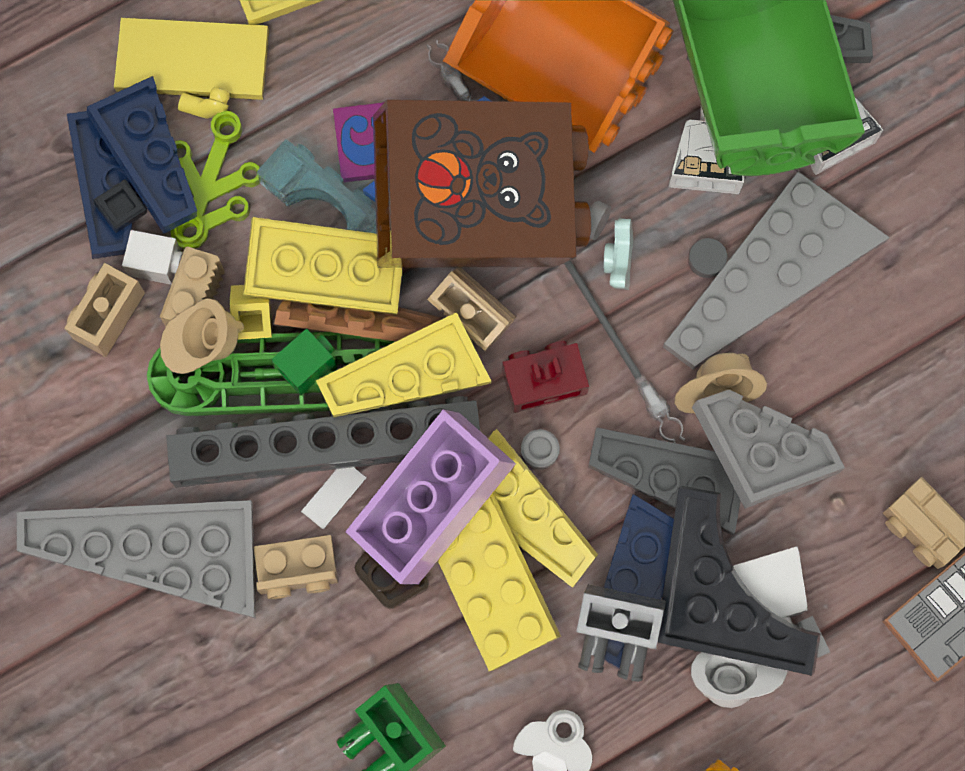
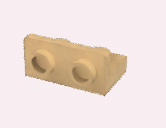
M331 535L254 546L258 578L256 583L257 591L261 595L267 594L268 599L290 597L291 590L306 588L309 594L330 590V584L338 583Z

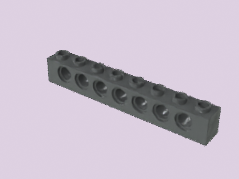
M457 396L445 399V404L430 405L429 401H414L408 403L407 408L392 410L391 406L371 409L369 413L348 414L339 417H333L331 412L330 417L316 419L314 414H299L292 416V421L277 423L275 418H263L254 420V426L238 427V423L228 422L215 425V430L200 432L198 427L179 428L176 430V434L166 435L170 482L175 488L398 463L405 458L443 409L460 413L480 431L477 401H468L466 396ZM398 424H407L413 429L411 436L405 440H397L391 435L392 429ZM358 429H371L374 432L372 441L364 445L356 443L353 440V435ZM323 432H329L335 435L336 439L330 448L320 449L315 446L316 437ZM289 436L297 440L295 449L290 453H280L276 449L278 441L283 437ZM246 441H254L258 444L257 452L249 458L240 457L238 455L240 445ZM209 445L219 447V454L215 460L211 462L200 460V453L203 448Z

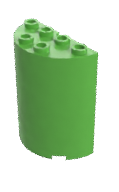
M673 0L714 155L720 169L728 166L732 174L741 176H761L786 172L815 163L814 156L826 150L836 154L853 144L865 133L826 0Z

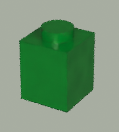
M306 328L271 360L275 369L302 396L316 383V380L322 378L335 366L334 358L331 355L335 349L322 334L319 333L314 337Z

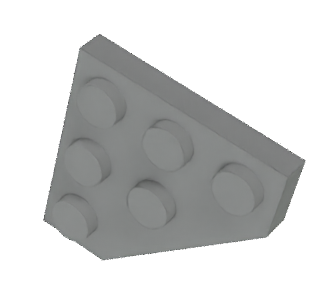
M726 390L697 400L692 406L745 509L837 475L845 468L827 434L815 428L809 431L791 423L792 418L769 407L763 406L758 408L742 400V395L734 391Z

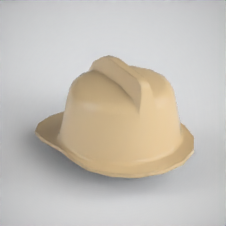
M207 298L198 302L196 305L175 316L163 331L160 349L165 366L172 372L186 374L211 361L228 357L234 351L238 341V334L244 330V325L242 322L236 321L228 311L224 310L217 300Z
M721 353L710 357L697 371V378L689 381L679 389L675 395L674 402L679 410L695 414L692 406L697 400L731 390L742 395L743 401L750 402L765 392L767 382L763 375L752 369L749 357L746 354Z

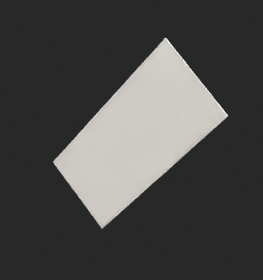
M354 467L336 469L301 512L324 529L366 477Z

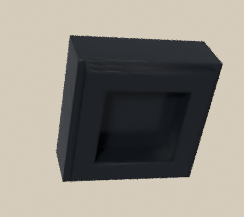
M126 180L121 181L93 199L94 205L115 233L147 214V208Z

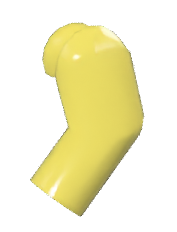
M215 87L211 89L209 99L182 93L178 110L202 118H213L217 113L227 111L229 107L227 102L230 94L228 91Z

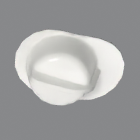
M703 652L696 656L691 666V677L695 686L714 704L726 708L741 706L749 701L750 698L763 696L775 691L783 684L787 676V670Z

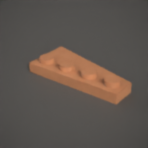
M283 300L276 311L274 324L398 341L441 320V318L398 307L397 314H387Z

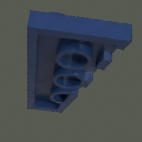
M151 76L87 106V115L164 234L196 218L197 208L184 169L181 167L177 155L174 138L171 137L166 114L156 91L157 87L154 77Z
M87 111L68 113L67 121L92 259L124 255L130 231L132 230V223L115 233L94 205L93 199L123 180L128 182L134 192L135 189L88 117Z

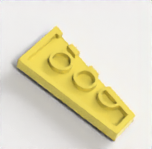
M456 312L316 380V383L333 417H339L491 384V379Z
M496 429L488 439L513 460L516 465L492 494H494L518 546L573 588L598 554Z

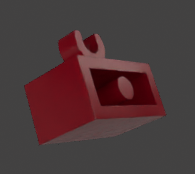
M567 341L554 342L545 346V351L530 354L529 350L515 352L508 356L507 361L502 362V373L513 413L584 396L588 393L589 384L577 343L567 345Z

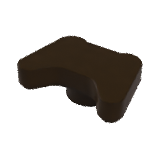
M366 551L355 563L357 576L387 609H395L428 589L429 582L426 577L419 584H400Z

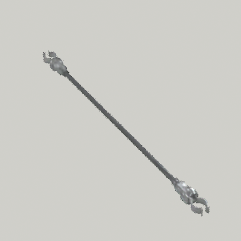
M437 41L438 48H443L447 51L449 50V48L446 45L438 44ZM427 45L429 61L434 67L441 68V79L445 86L453 91L457 100L474 101L471 97V91L464 81L463 73L450 65L443 67L442 64L433 62L430 58L432 53L431 46ZM571 260L565 262L564 265L636 379L635 383L640 396L645 402L647 413L654 421L661 422L659 429L661 437L668 442L675 443L674 439L666 438L661 432L663 424L661 419L667 416L668 420L679 423L681 426L680 439L684 441L685 438L681 436L683 433L682 423L677 418L669 417L671 411L666 399L659 395L653 384L640 373Z

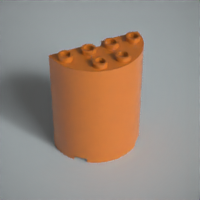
M475 0L469 7L443 62L509 102L571 103L572 125H583L586 128L589 150L595 153L603 144L609 147L620 131V127L617 125L623 116L627 115L633 106L637 107L647 91L643 84L650 74L652 76L656 74L663 63L665 56L660 54V51L665 48L674 30L670 28V22L633 0Z

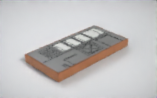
M965 552L882 621L933 682L939 681L965 658Z

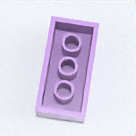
M443 409L345 532L400 584H419L516 463L463 415Z

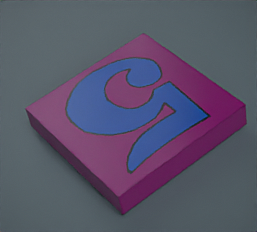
M384 102L333 108L342 183L375 179L373 114Z

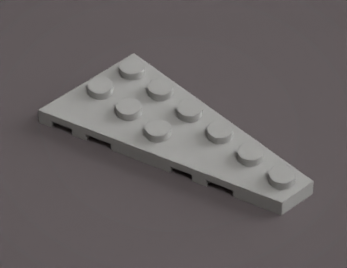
M251 500L17 512V551L20 553L256 619L253 502Z

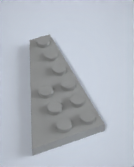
M797 172L670 335L663 348L694 370L749 331H753L762 325L764 321L776 313L783 311L827 282L829 278L844 268L851 266L861 257L887 242L890 237L804 175Z

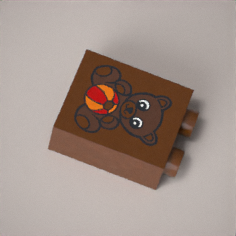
M386 100L373 114L377 268L557 267L577 258L576 247H586L588 245L591 235L590 208L586 201H575L574 171H584L589 151L588 135L583 125H572L571 103Z

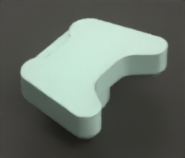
M618 218V220H615V243H606L604 273H611L610 286L615 289L629 290L633 250L631 219Z

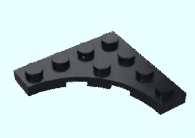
M686 486L679 487L662 598L666 602L657 643L812 676L815 673L821 633L803 629L777 616L765 607L742 582L732 565L723 540L720 524L721 493Z

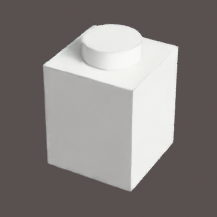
M131 230L122 267L130 277L172 285L183 252H180L181 248L175 238Z

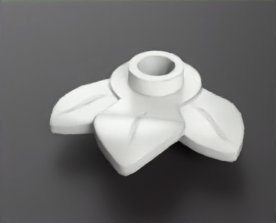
M569 710L554 712L546 722L529 723L517 735L513 745L515 753L533 756V771H589L592 764L591 749L582 739L584 735L583 722L577 714ZM558 724H569L572 730L571 735L567 738L559 737L556 732Z

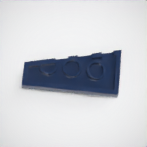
M633 494L603 588L661 600L664 592L674 519ZM611 639L608 641L605 662L616 669L620 667L624 642Z

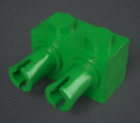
M399 683L383 686L359 706L355 712L361 718V721L337 739L340 749L344 746L348 747L343 753L352 760L374 740L378 741L385 753L362 771H417L446 747Z

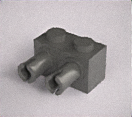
M588 584L584 592L576 631L585 634L578 668L588 671L591 656L593 655L595 658L592 672L602 673L604 671L603 666L608 641L611 639L624 642L617 676L627 680L630 664H633L631 681H642L648 648L656 649L666 601Z

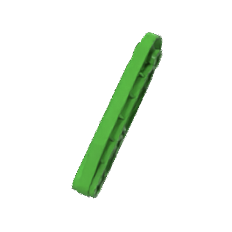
M312 332L314 337L320 333L327 340H337V350L331 353L335 366L324 376L336 371L337 365L343 364L347 366L382 349L380 345L388 346L396 342L333 332ZM301 333L272 334V338L240 339L237 341V344L260 343V353L230 354L221 360L211 361L193 371L192 374L194 376H190L188 383L185 384L179 378L184 377L185 374L172 372L165 366L160 348L157 349L149 362L147 371L149 390L158 403L173 414L206 416L330 411L327 403L305 404V393H321L317 383L302 396L299 395L300 404L267 405V395L298 394V392L287 381L242 382V377H255L256 380L284 378L276 369L255 368V371L241 372V367L274 366L271 359L279 352H266V342H291ZM360 339L375 343V349L342 350V340ZM224 368H232L231 382H225L226 374ZM212 372H220L219 379L209 380L206 379V375ZM198 394H200L204 401L202 404L197 398ZM261 395V406L229 407V396ZM222 396V407H212Z

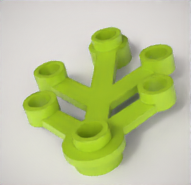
M231 111L217 113L212 118L211 130L215 140L201 177L191 159L192 151L189 145L182 140L175 141L177 149L183 148L187 150L185 156L179 158V161L184 169L197 208L196 218L170 230L171 237L175 238L183 249L185 247L199 248L206 242L209 230L229 220H245L250 214V207L247 200L241 196L230 198L226 206L208 214H205L209 202L242 186L256 187L262 180L260 167L253 162L244 163L238 171L217 180L230 143L236 142L242 134L240 119ZM225 126L234 127V131L230 135H223L221 133L222 128ZM254 170L257 172V175L254 179L247 180L244 178L245 172ZM235 204L245 206L243 212L239 214H234L231 212V209ZM195 227L197 232L192 237L184 236L185 229Z

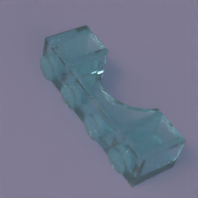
M285 139L256 172L260 184L288 207L303 200L315 199L325 201L336 207L343 214L347 222L346 230L376 234V211L370 207L372 205L371 200L361 191L355 189L352 192L342 184L344 182L343 178L331 167L327 166L323 169L315 163V156L302 144L298 143L297 146H294Z

